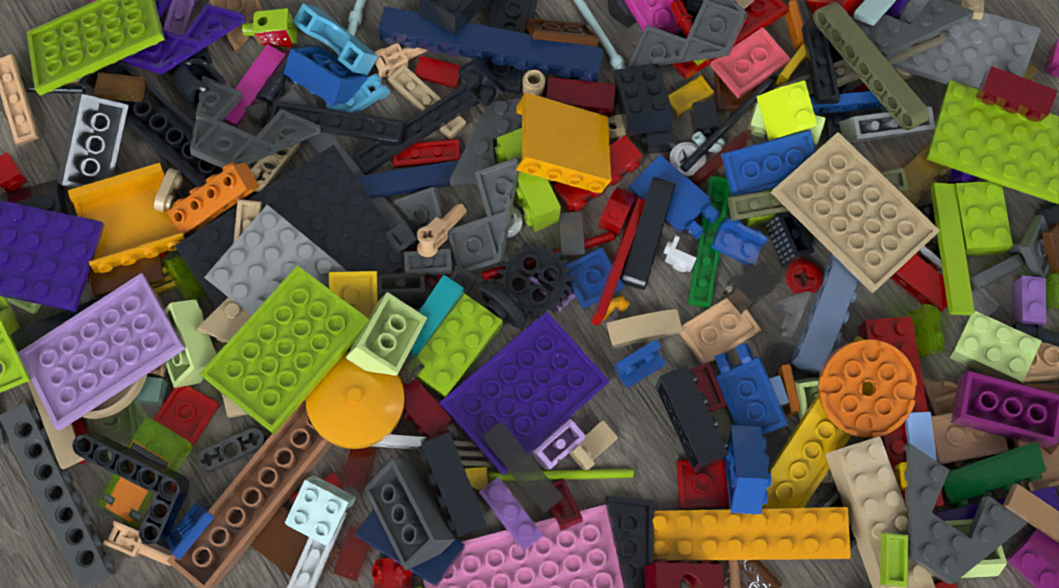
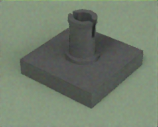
M1034 215L1022 242H1012L1013 246L1009 249L1011 256L1016 254L1023 255L1032 276L1045 278L1050 267L1042 235L1048 227L1043 215Z

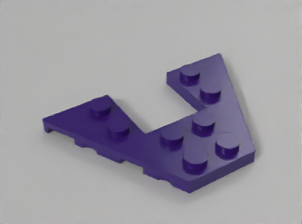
M155 0L159 18L171 4L172 0ZM206 4L184 35L162 30L165 40L138 51L136 54L127 56L123 60L126 64L164 74L243 24L246 18L242 13Z

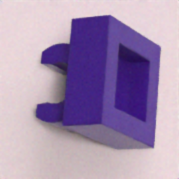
M952 169L947 184L978 182L979 177Z

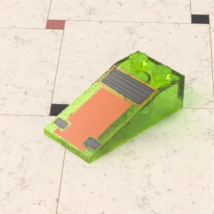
M146 416L132 437L128 448L177 472L194 445ZM129 460V468L133 471V463ZM150 471V478L155 481V475ZM113 473L97 505L139 529L154 497V493Z

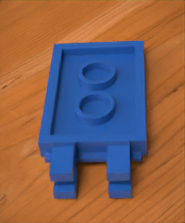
M661 155L629 185V189L635 195L646 200L653 177L675 182L676 185L666 222L678 233L685 229L696 240L703 234V228L693 221L699 214L712 224L719 218V212L710 205V197Z
M743 343L736 346L742 362L735 366H732L727 353L714 356L720 370L716 379L735 425L761 427L762 436L789 425L761 358L753 356L749 344Z

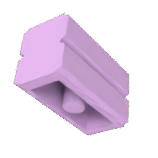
M568 419L530 453L545 470L551 469L558 463V460L564 458L586 436L571 419Z

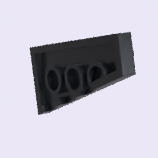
M606 496L605 503L624 588H646L644 567L653 564L654 501Z

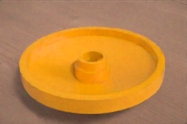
M345 353L307 396L306 409L313 427L325 440L343 448H365L385 439L398 425L404 409L403 385L398 374L390 375L365 371L346 358L348 353Z

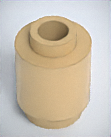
M530 70L523 77V94L526 92L542 97L545 91V77L538 70Z

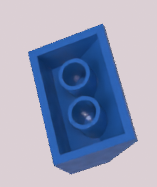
M321 46L291 49L283 73L290 77L292 82L306 87L308 92L320 96L324 99L325 103L332 106L347 103L369 77L365 74L352 72L338 60L339 57Z

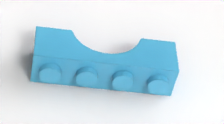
M303 3L292 21L307 35L322 41L339 55L338 60L352 72L368 75L379 57L319 7Z

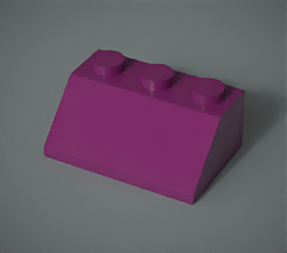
M1035 527L1005 555L1006 561L1033 588H1059V543Z

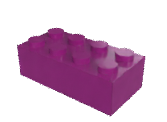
M968 371L960 376L958 380L951 423L1028 444L1037 441L1040 447L1047 448L1058 443L1059 395Z

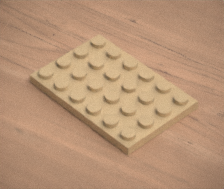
M839 132L771 192L872 294L940 231Z

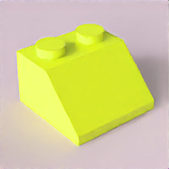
M805 80L780 87L756 97L768 141L813 129L817 126Z

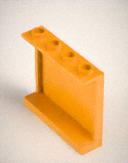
M525 92L516 106V113L522 115V160L516 167V171L601 194L611 181L608 117Z
M160 163L68 190L78 217L102 221L105 225L94 259L89 261V265L95 273L109 272L113 267L120 265H131L136 260L144 257L153 258L167 250L175 251L177 250L175 245L186 239L183 233L178 232L167 212L171 209H167L165 213L154 209L156 195L165 177V172Z

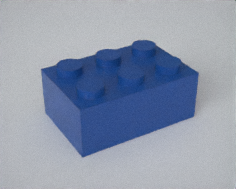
M731 425L728 439L729 451H727L729 455L725 458L731 513L761 514L762 506L767 504L768 499L766 488L771 486L772 481L771 472L767 471L769 456L764 453L766 437H762L761 427Z

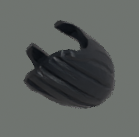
M200 58L184 60L177 66L174 74V83L179 94L196 110L199 103V93L201 91H210L209 86L202 82L203 76L222 84L226 83L225 78Z

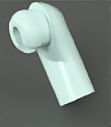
M696 132L692 137V140L698 146L707 139L701 132ZM720 138L707 152H721L725 141Z

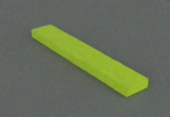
M933 183L930 189L936 227L940 230L937 236L949 314L971 316L975 311L955 184Z

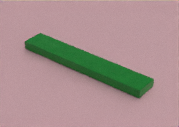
M713 175L709 176L706 195L710 197V205L719 212V218L712 224L702 216L700 227L703 228V234L698 238L695 254L696 260L693 266L687 305L705 309L711 307L720 252L712 249L711 245L720 223L726 219L727 198L730 195L727 178Z

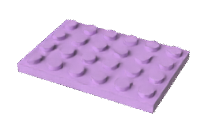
M141 273L18 353L54 427L60 431L185 350V347L147 278Z

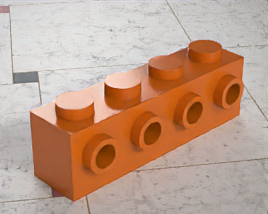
M231 162L222 168L223 172L210 176L206 179L207 183L204 186L192 189L189 192L190 196L181 198L174 203L175 207L167 213L179 233H183L185 236L197 232L237 204L238 200L244 199L260 187L246 163L236 164Z

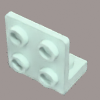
M313 475L304 480L285 524L324 545H329L345 510L353 505L356 496Z

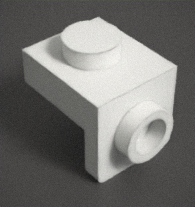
M675 236L673 242L668 241L663 252L667 254L665 262L673 265V268L680 272H691L696 257L675 249L680 238Z

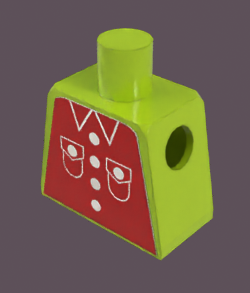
M288 8L256 11L253 23H243L242 25L243 35L255 36L260 46L265 47L268 44L272 47L291 48L293 44L297 45L298 28L292 22L293 18Z

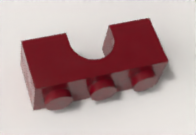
M655 559L653 564L644 567L646 588H680L681 579L687 582L689 588H724L722 565L712 564L711 560L697 561V564H690V560L687 559L676 560L675 563H668V559Z

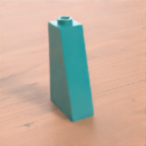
M445 275L442 276L419 311L420 314L427 317V320L403 363L406 366L414 361L464 295L463 287Z

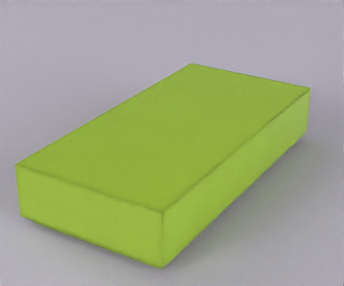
M881 533L880 585L908 587V535Z

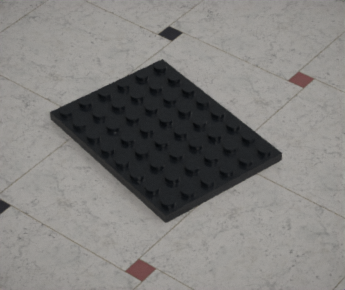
M332 145L247 199L249 201L262 202V210L266 205L271 207L348 272L377 271L378 283L405 265L404 252H398L386 235L391 230L335 145ZM237 206L175 245V248L216 308L228 296L204 277L234 244Z

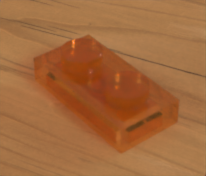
M98 73L94 94L100 98L142 102L146 80L144 77Z

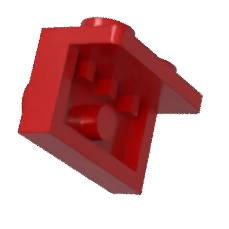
M389 558L375 560L372 568L373 588H411L412 572L410 570H404L402 565Z

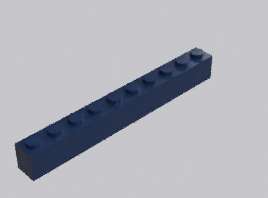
M384 6L378 29L380 40L387 44L393 45L398 43L411 49L422 48L432 53H448L453 57L463 56L472 60L476 58L479 62L489 61L498 66L509 65L519 70H538L542 74L550 73L565 79L571 77L590 82H597L604 50L582 44L532 39L530 34L473 23L466 24L454 36L420 16L417 12Z

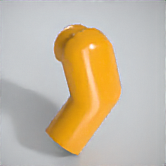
M621 295L612 298L603 321L607 319L614 309L618 308L624 312L630 305L629 301L625 300V297Z

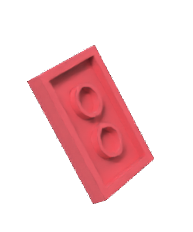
M762 27L735 45L728 57L716 58L711 62L710 66L735 96L739 98L785 67L791 59Z

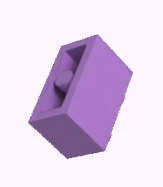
M1021 276L1012 283V326L1015 322L1031 326H1042L1046 323V278Z

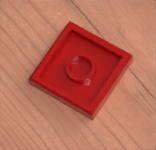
M189 385L173 388L152 421L195 445L220 407V404Z
M725 459L721 463L694 474L689 460H676L679 509L728 507Z

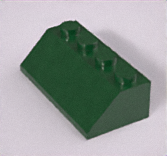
M1035 441L948 472L942 488L949 504H955L959 508L970 504V498L979 496L982 500V497L995 495L993 490L1003 487L1005 492L1011 489L1012 484H1018L1017 482L1027 479L1028 483L1042 479L1041 474L1047 470L1038 442Z

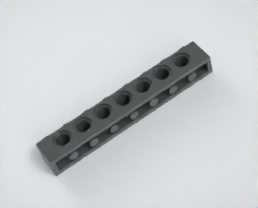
M24 402L1 414L0 421L79 587L92 588L115 575L112 569L115 567L114 562L109 554L105 555L101 547L104 545L103 539L98 532H94L91 526L94 523L88 511H84L81 505L83 502L81 494L77 489L74 490L70 483L73 481L67 468L63 470L59 466L46 429L40 421L41 416L37 406ZM32 425L31 433L25 436V429ZM42 446V453L35 457L34 452L36 448ZM52 467L51 476L45 478L44 473L46 469ZM62 488L63 494L56 500L54 494L57 489ZM72 509L73 516L70 520L66 521L65 513ZM82 530L84 534L83 539L76 543L75 535L78 531ZM93 552L94 560L91 564L87 565L85 562L86 555Z

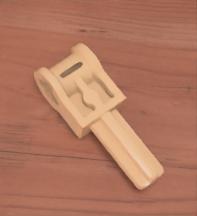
M398 43L374 52L379 56L375 62L379 70L378 75L380 78L390 77L403 64L408 67L409 59L428 50L422 48L411 49L406 46L401 48Z
M463 204L455 205L442 219L436 217L427 226L418 230L417 238L419 244L417 251L421 256L432 257L437 254L438 248L448 239V231L466 215L467 209Z
M113 521L114 527L108 539L104 540V545L136 558L139 554L171 566L167 562L172 555L171 550L158 544H144L139 538L138 530Z

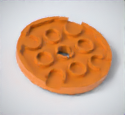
M872 339L856 340L841 346L826 360L819 376L818 397L825 415L837 428L854 436L874 438L894 431L909 417L916 401L914 397L917 380L914 369L907 357L894 346ZM864 382H871L873 385V391L869 395L862 393Z

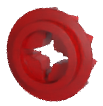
M808 260L793 262L787 268L784 276L786 278V286L791 289L792 293H797L800 296L812 295L822 284L820 269ZM804 270L805 278H809V280L802 286L801 280L797 279V277H800Z

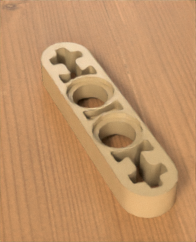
M301 142L283 149L282 151L286 155L274 153L258 160L250 170L256 180L260 177V174L263 176L262 180H258L257 183L260 187L255 192H260L270 185L298 150ZM270 163L275 168L267 169L263 164Z

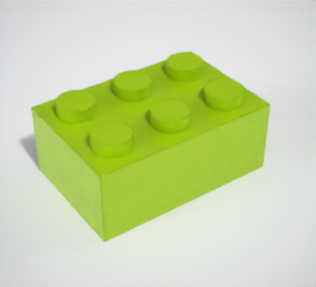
M991 181L956 183L955 189L966 256L1004 254L1013 246L1002 185Z

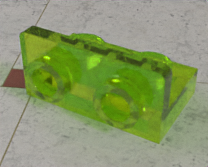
M181 255L165 262L164 267L186 301L195 300L207 295Z
M924 304L921 305V309L908 312V317L912 316L919 358L945 352V338L941 332V314L938 308L933 305Z

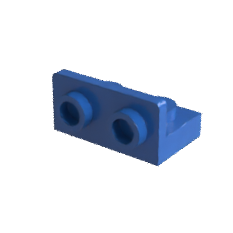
M727 218L720 223L711 248L751 268L755 265L761 246L767 242L768 237L762 235V232L757 229H750L742 225V222L739 220L732 221L731 218Z
M657 339L616 363L614 371L625 388H630L665 366L666 363L659 353L661 345Z

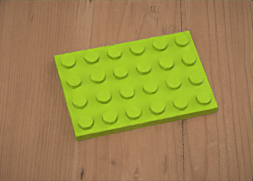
M96 0L27 31L35 90L41 96L165 40L155 0Z
M950 80L946 86L926 160L1059 204V116L1049 113V116L1041 122H1033L1027 120L1024 115L1019 113H1008L1003 110V107L983 103L982 99L976 98L978 89Z
M297 265L201 371L200 375L272 434H275L353 345L370 319Z

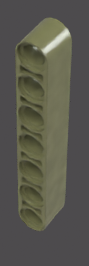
M832 2L814 12L813 19L817 27L904 130L910 131L929 119V111L925 104L839 3Z

